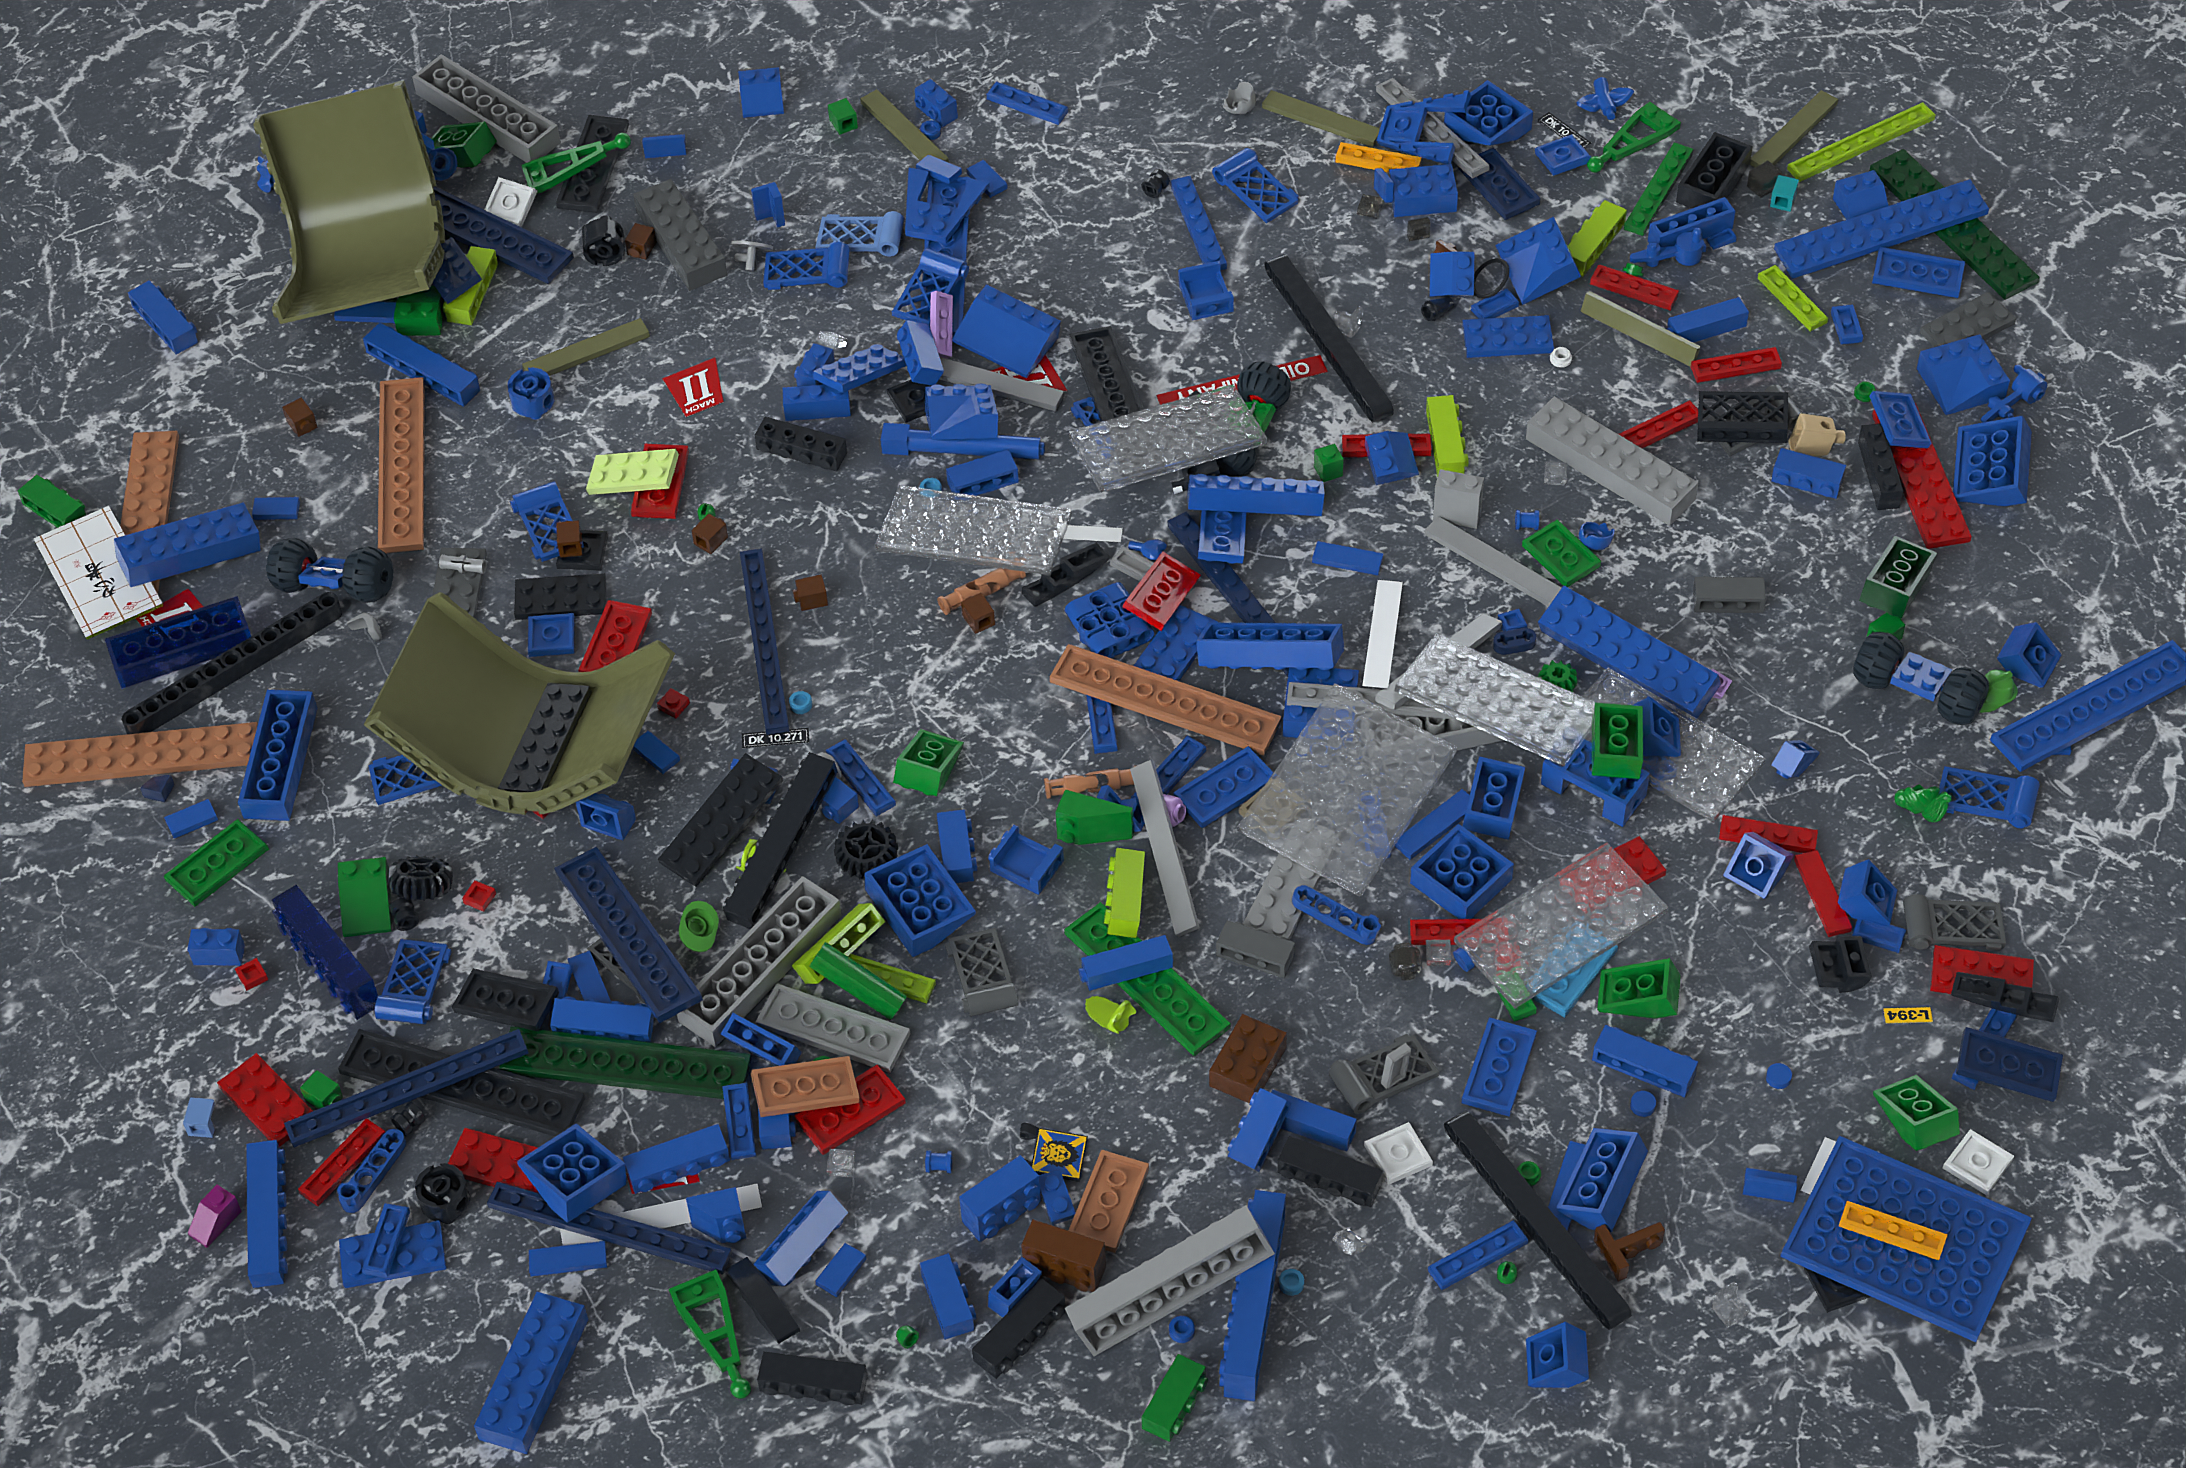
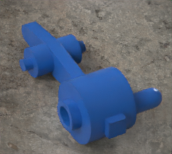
M1695 228L1693 232L1681 233L1677 237L1674 246L1660 247L1658 243H1650L1646 250L1632 253L1630 255V262H1645L1647 266L1655 267L1659 264V260L1675 256L1677 262L1682 265H1695L1700 262L1702 252H1706V244L1701 237L1702 231L1700 228Z
M2019 364L2015 365L2014 372L2018 376L2012 384L2014 392L2003 400L1998 396L1990 397L1988 399V407L1991 410L1982 416L1980 421L1983 423L1990 422L1999 416L2002 419L2012 418L2014 410L2011 406L2020 399L2025 400L2028 404L2040 400L2048 386L2045 376L2040 372L2036 374L2031 369H2025Z

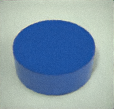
M929 120L922 123L920 131L929 140H935L941 135V126L938 122Z
M1460 947L1453 952L1456 962L1465 972L1475 967L1474 960L1466 949Z
M1775 1063L1768 1068L1766 1081L1771 1087L1784 1089L1791 1082L1792 1072L1785 1064Z
M1647 1091L1636 1092L1631 1098V1110L1640 1117L1650 1116L1656 1107L1654 1095Z
M1177 1316L1171 1320L1169 1335L1175 1342L1186 1343L1194 1337L1195 1325L1192 1319L1187 1316Z

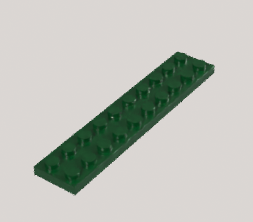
M1904 148L1870 165L1869 171L1875 170L1883 184L1901 202L1945 188ZM1978 218L1934 232L2004 300L2039 282L2040 277Z
M511 1026L509 1033L517 1029L520 1030L528 1054L501 1064L499 1069L521 1076L724 1099L722 1086L746 1083L751 1064V1054L547 1030L533 1031Z

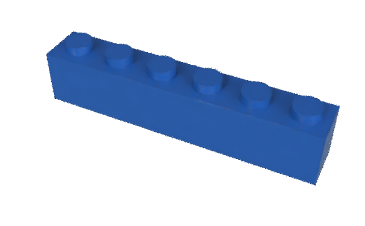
M379 323L363 338L366 353L411 378L423 377L425 386L463 407L480 392L478 377L475 373L468 372L457 363H452L445 359L441 354L430 351L423 344L412 341L410 337L403 336L390 326L387 327Z
M1197 474L1189 475L1187 502L1189 510L1322 516L1325 493L1323 481L1317 480L1304 481L1273 479L1269 477L1251 478L1248 476L1229 477L1226 475L1207 476Z
M277 1140L246 1144L248 1277L253 1288L284 1284V1274L288 1273L287 1260L283 1258V1252L287 1251L286 1236H283V1229H287L286 1215L283 1214V1207H286L287 1202L285 1192H282V1186L286 1185L285 1171L282 1170V1164L286 1163L285 1151L280 1149Z

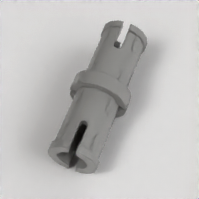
M442 554L439 559V567L441 569L458 570L459 573L469 571L484 574L487 569V561L485 559L468 558L466 555L455 557Z

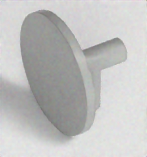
M731 241L732 246L748 249L747 253L735 254V261L746 262L745 270L754 271L756 250H773V246L750 241Z

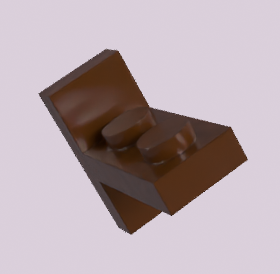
M1658 1222L1614 1241L1604 1224L1596 1227L1594 1242L1619 1282L1628 1276L1629 1264L1626 1259L1635 1257L1643 1250H1652L1663 1243L1665 1229L1661 1222Z

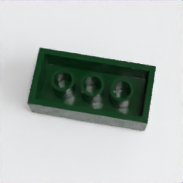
M1894 536L1867 577L1859 601L1870 607L1885 611L1891 616L1903 618L1930 575L1937 552Z

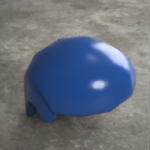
M1586 522L1579 529V539L1588 549L1601 551L1611 544L1615 529L1610 531L1606 523L1599 525L1595 522Z

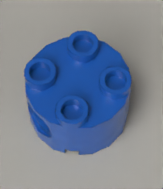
M534 367L528 368L529 371L524 372L523 369L518 370L508 381V392L512 409L521 416L530 417L534 420L540 419L543 414L551 409L555 402L549 375L542 369Z

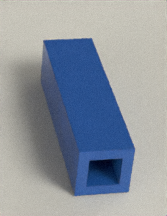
M1740 297L1670 317L1668 318L1666 329L1691 342H1697L1746 327L1749 311Z
M1166 935L1083 957L1081 958L1082 968L1078 969L1082 983L1086 982L1089 991L1173 968V953Z
M1272 1089L1271 1093L1292 1103L1281 1129L1346 1152L1348 1151L1356 1133V1118Z

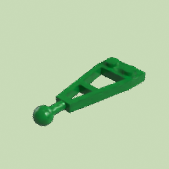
M1648 102L1637 110L1604 146L1601 156H1593L1588 160L1587 167L1593 173L1600 172L1603 169L1604 163L1609 159L1616 162L1666 139L1680 129L1681 122L1653 103ZM1639 121L1656 131L1640 140L1629 134ZM1621 141L1627 144V146L1621 149H1614Z
M619 133L613 141L603 145L601 141L543 156L525 163L521 166L529 187L535 188L537 194L542 193L607 157L606 152L615 148H628L631 144V138L626 133ZM572 159V165L550 177L547 176L546 166Z
M715 1269L670 1288L669 1294L679 1316L722 1373L728 1372L732 1381L730 1386L732 1395L738 1399L747 1397L751 1392V1385L747 1379L741 1377L737 1366L741 1365L726 1290L717 1270ZM720 1298L725 1326L704 1334L688 1311ZM728 1337L732 1356L723 1360L712 1344Z

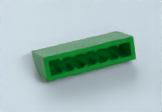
M827 942L823 944L809 967L889 1020L897 1013L907 995Z

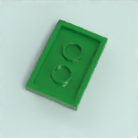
M1555 520L1522 541V547L1566 587L1601 567V560L1559 520Z

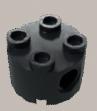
M601 216L599 219L590 221L582 227L583 255L585 259L593 265L603 263V266H610L622 260L625 251L624 230L610 216Z
M441 1163L437 1167L433 1165L427 1167L419 1174L415 1182L416 1196L421 1210L425 1216L433 1221H440L444 1224L453 1223L456 1218L466 1211L471 1200L464 1176L454 1165Z

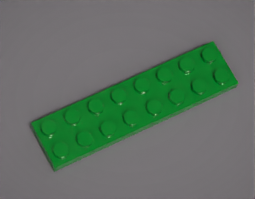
M1101 902L1064 929L1065 935L1087 956L1141 942L1142 940L1138 936L1131 938L1107 934L1108 924H1104V916L1108 908ZM1172 968L1117 983L1193 1056H1196L1231 1029V1023Z

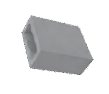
M1440 469L1435 485L1433 521L1439 516L1453 525L1477 529L1482 511L1484 477Z

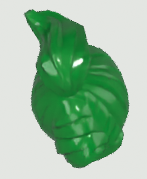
M1918 784L1913 788L1899 789L1895 793V803L1898 806L1914 814L1922 813L1924 819L1929 822L1941 821L1946 814L1949 802L1952 801V796L1948 792L1943 791L1940 793V788L1937 786L1926 789Z

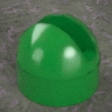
M703 503L698 507L697 513L700 521L708 514L716 517L715 509L711 504Z
M1505 1261L1498 1266L1497 1278L1501 1283L1511 1284L1517 1279L1518 1270L1514 1263ZM1506 1268H1509L1508 1276L1503 1275Z
M909 1325L901 1326L896 1332L897 1341L904 1348L908 1349L917 1342L919 1333Z

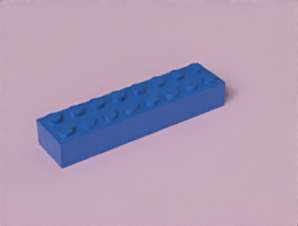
M1566 586L1561 588L1538 621L1541 632L1693 721L1698 719L1721 685L1719 674Z
M1255 1190L1254 1199H1249L1248 1208L1264 1232L1275 1254L1240 1273L1235 1278L1237 1283L1236 1289H1233L1231 1305L1233 1306L1232 1312H1229L1228 1335H1225L1224 1359H1221L1219 1370V1386L1224 1387V1397L1255 1401L1285 1224L1286 1194Z

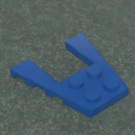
M1469 90L1459 95L1450 93L1445 94L1443 98L1432 99L1430 97L1423 99V102L1413 103V101L1387 106L1376 140L1380 146L1439 163L1451 164L1456 148L1453 143L1419 142L1427 112L1466 113L1471 98Z
M909 168L905 223L906 236L947 243L959 228L962 219L967 218L970 214V209L974 204L977 205L982 199V194L989 190V182L969 178L958 208L920 201L930 177L929 171Z

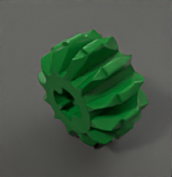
M1562 659L1559 663L1551 660L1549 665H1543L1542 670L1538 674V678L1541 677L1547 694H1552L1554 699L1559 695L1563 699L1566 694L1572 695L1574 688L1577 686L1576 669H1571L1570 663L1564 665Z

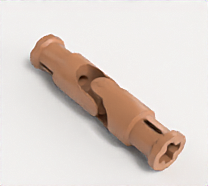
M1015 560L1013 564L1003 569H995L974 581L954 589V592L947 596L938 597L937 601L943 613L948 615L950 611L960 607L961 601L979 593L986 597L1009 586L1010 582L1018 578H1025L1026 573L1020 561Z
M1118 768L1089 772L1085 774L1086 777L1071 774L1064 775L1060 779L1049 780L1044 778L1047 799H1051V796L1063 795L1065 789L1081 793L1088 789L1087 792L1091 793L1099 792L1098 779L1095 774L1105 775L1108 780L1107 785L1113 790L1121 789L1122 786L1134 785L1130 769L1118 770ZM1055 786H1063L1062 788L1052 789V787Z

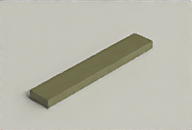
M877 89L860 98L861 104L920 161L927 155H931L949 163V158Z
M1273 90L1270 91L1262 103L1263 109L1367 146L1374 147L1377 143L1376 140L1380 128Z
M1822 90L1818 92L1751 157L1750 165L1767 173L1838 104V99Z
M1591 291L1586 293L1581 308L1582 313L1690 367L1691 361L1697 360L1701 346Z
M639 318L523 363V370L529 371L528 368L534 367L542 369L551 376L650 337V334L642 319Z

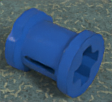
M1516 510L1515 530L1520 528H1534V530H1538L1539 510H1535V512H1520V510Z
M927 1150L925 1158L926 1173H930L931 1170L952 1173V1151L932 1153L931 1150Z

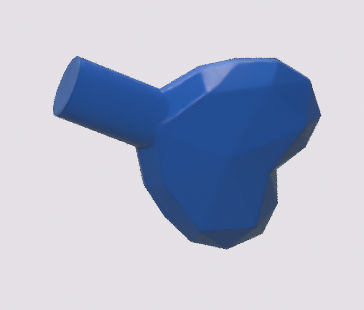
M1159 539L1148 540L1145 543L1130 541L1128 548L1129 550L1140 551L1149 560H1156L1162 551L1166 549L1167 544Z

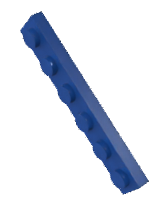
M1191 176L1170 180L1171 189L1202 264L1219 261L1221 270L1227 269V262Z

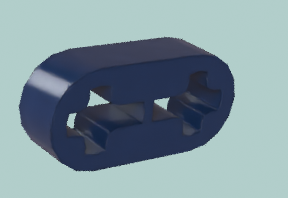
M1530 628L1499 632L1493 639V649L1501 655L1529 651L1536 645V633Z

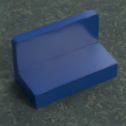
M685 134L642 138L645 158L686 155Z
M773 182L752 188L751 193L756 220L759 221L773 217L777 228L785 226L782 196L776 183Z
M1746 1168L1743 1195L1794 1203L1797 1190V1176Z

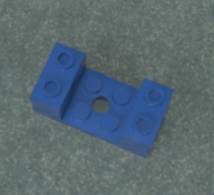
M1567 730L1543 762L1541 785L1560 795L1570 783L1577 785L1604 800L1602 817L1623 827L1646 797L1650 773L1641 769L1640 779L1593 776L1590 770L1592 768V743Z

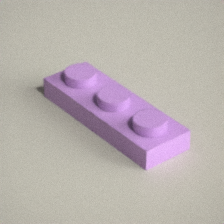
M934 291L931 292L930 330L939 357L948 359L952 357L953 296Z

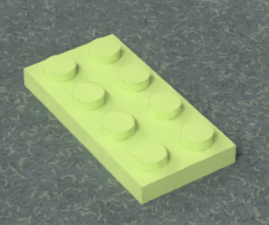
M676 449L596 455L586 490L589 495L669 489L679 454Z

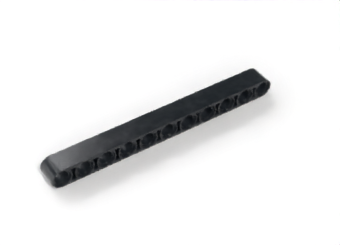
M1283 254L1265 261L1264 265L1267 275L1368 419L1373 423L1393 415L1394 409L1391 401L1289 257Z
M325 592L130 708L123 713L121 718L126 733L137 734L154 731L332 624L342 615L337 595L332 592Z
M1465 1110L1444 1122L1445 1131L1450 1139L1606 1329L1611 1330L1630 1318L1632 1312L1626 1301L1471 1113Z

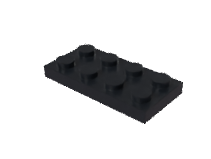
M605 573L515 579V620H526L528 616L574 613V616L600 615L606 606Z
M473 968L453 1003L452 1009L454 1013L539 1031L555 998L559 994V990L556 986Z

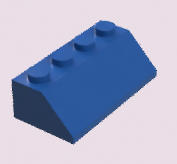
M1593 1128L1556 1207L1557 1210L1590 1230H1595L1596 1227L1605 1224L1609 1232H1612L1648 1153L1640 1135L1637 1132Z

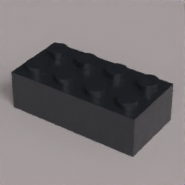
M1714 132L1678 184L1676 203L1689 208H1695L1724 197L1727 199L1750 165L1753 146Z

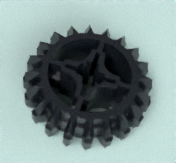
M863 819L861 824L853 822V827L845 826L844 832H839L838 839H835L834 855L836 856L838 866H841L843 872L848 871L850 877L857 874L859 880L862 876H865V872L898 857L896 836L894 833H891L889 827L884 828L882 822L875 825L873 819L870 823H866Z
M416 855V857L408 856L406 859L401 858L389 867V889H391L393 894H397V897H405V900L425 901V899L434 900L435 897L440 898L443 894L448 893L453 884L452 867L449 866V863L444 862L443 859H436L434 856L427 857L425 855L419 857Z

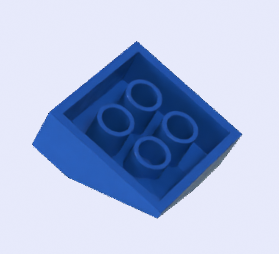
M1487 80L1470 93L1471 98L1466 113L1445 112L1444 124L1461 140L1491 146L1518 140L1532 129L1533 111Z
M1554 217L1496 244L1501 259L1505 260L1509 266V277L1522 305L1581 277Z
M1980 334L1920 351L1917 370L1945 415L1987 404L1990 397L2006 398L2010 380Z
M979 383L975 386H965L963 384L942 386L936 384L931 387H925V413L931 440L998 437V412L991 385Z
M1289 667L1283 716V737L1353 742L1356 711L1287 705L1289 682L1358 688L1359 670L1331 668L1329 670H1320L1319 668L1298 670L1295 667Z
M1457 824L1411 867L1410 884L1456 918L1471 919L1512 881L1514 863L1463 826Z
M578 1124L571 1126L517 1161L518 1166L549 1207L567 1223L626 1185L625 1163Z

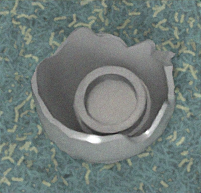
M1240 82L1237 89H1229L1228 96L1224 99L1223 108L1232 114H1246L1250 112L1256 104L1253 86L1249 82Z

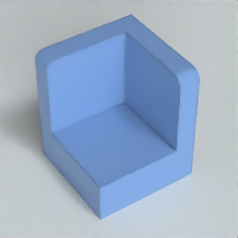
M190 1098L183 1121L188 1136L213 1138L215 1131L211 1121L215 1105L213 1099Z

